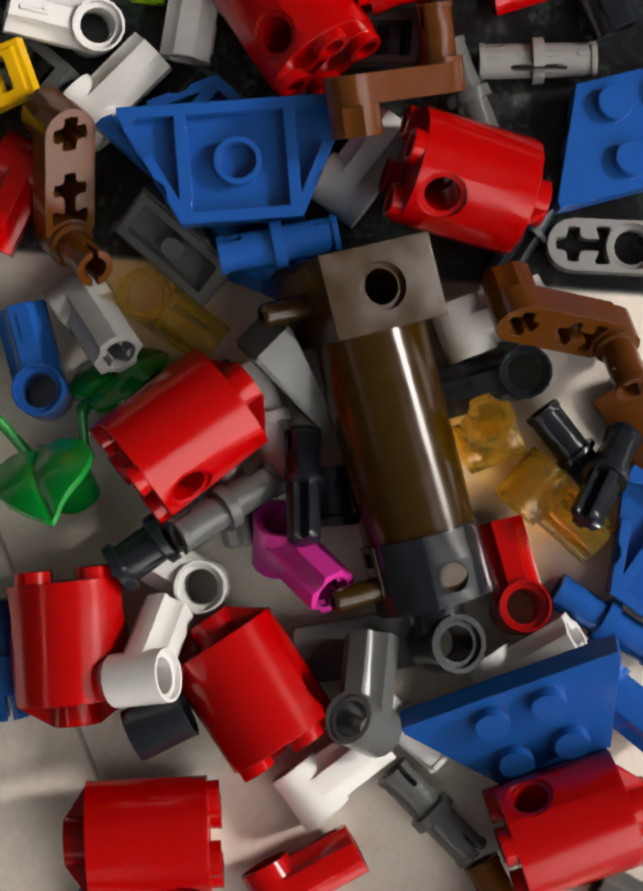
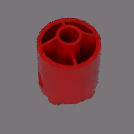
M212 0L217 11L277 97L324 94L323 78L342 75L355 62L361 61L373 54L381 43L380 37L374 30L373 23L361 6H359L357 0Z
M409 105L406 108L399 127L398 137L400 140H403L398 158L397 160L388 158L380 176L378 191L387 195L383 216L389 218L392 223L422 232L428 231L429 234L497 254L506 255L511 253L521 240L528 225L533 227L540 226L550 206L553 187L551 181L542 179L545 159L543 143L536 138L428 105L422 108Z
M193 347L88 429L95 441L108 455L107 459L128 485L132 484L140 494V499L160 524L173 517L268 442L265 434V398L254 380L238 362L229 363L208 359L196 347Z
M108 564L78 566L74 568L75 578L54 581L52 569L20 572L13 574L14 585L4 587L11 616V638L9 645L15 707L55 728L98 724L118 709L112 707L104 696L101 684V670L103 662L108 655L124 651L130 636V628L126 624L122 606L123 585L115 575H112V570Z
M224 606L188 630L178 657L182 671L181 691L233 772H239L244 782L256 778L276 763L274 759L288 749L287 744L291 746L294 752H297L325 733L323 729L325 727L324 718L331 700L270 606Z
M607 749L481 790L492 824L502 821L504 825L493 829L503 861L507 863L508 868L515 865L518 866V869L509 871L514 891H568L643 866V777L641 775L635 776L616 765Z
M207 775L86 781L85 787L63 819L62 840L65 867L82 891H212L213 888H224V859L221 840L211 841V829L222 828L219 780L208 781Z

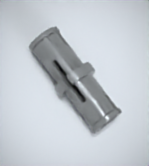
M531 37L530 43H478L477 73L481 81L493 79H530L531 85L544 84L545 78H597L598 46L596 40H590L589 42L545 43L543 37Z

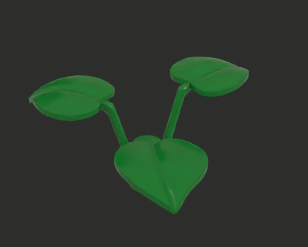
M141 348L137 355V363L120 374L107 372L101 375L90 361L81 367L69 385L72 397L80 400L76 406L78 439H58L46 446L39 445L33 451L0 414V431L20 452L11 456L0 465V501L16 513L50 526L56 525L61 513L76 514L91 507L98 500L101 491L90 469L95 458V454L90 446L88 415L90 411L94 409L98 413H110L159 375L170 359L169 354L158 349Z

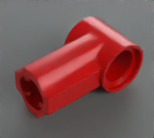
M10 130L0 143V253L13 258L33 217V140Z
M522 515L507 517L480 525L495 587L489 593L491 600L489 605L490 617L494 625L502 632L510 635H523L542 628L550 618L552 600L547 589L541 584ZM518 591L526 594L533 604L532 617L526 624L516 622L508 613L507 602L513 592Z
M343 824L292 853L285 850L261 861L247 870L241 877L249 891H334L369 872V867L346 824Z

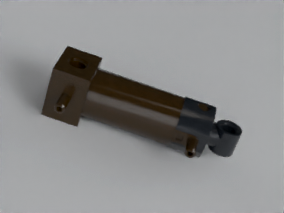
M425 231L324 254L289 266V268L278 270L274 273L280 299L260 304L257 310L260 324L266 328L287 323L292 328L302 351L315 349L363 542L360 551L367 579L332 589L328 596L329 604L333 611L337 613L375 603L377 615L380 618L412 616L414 624L411 626L407 637L408 652L412 661L421 669L429 672L466 674L477 668L484 658L487 647L486 635L482 626L473 617L467 616L464 603L492 592L495 587L478 518H474L426 324V320L448 315L429 233ZM448 630L452 637V647L449 654L445 657L441 650L440 641L444 632Z

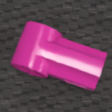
M270 500L255 510L253 514L252 565L255 570L263 576L281 579L311 610L318 609L322 614L333 610L328 599L330 591L353 584L354 574L320 541L315 545L296 546L290 544L286 534V500Z

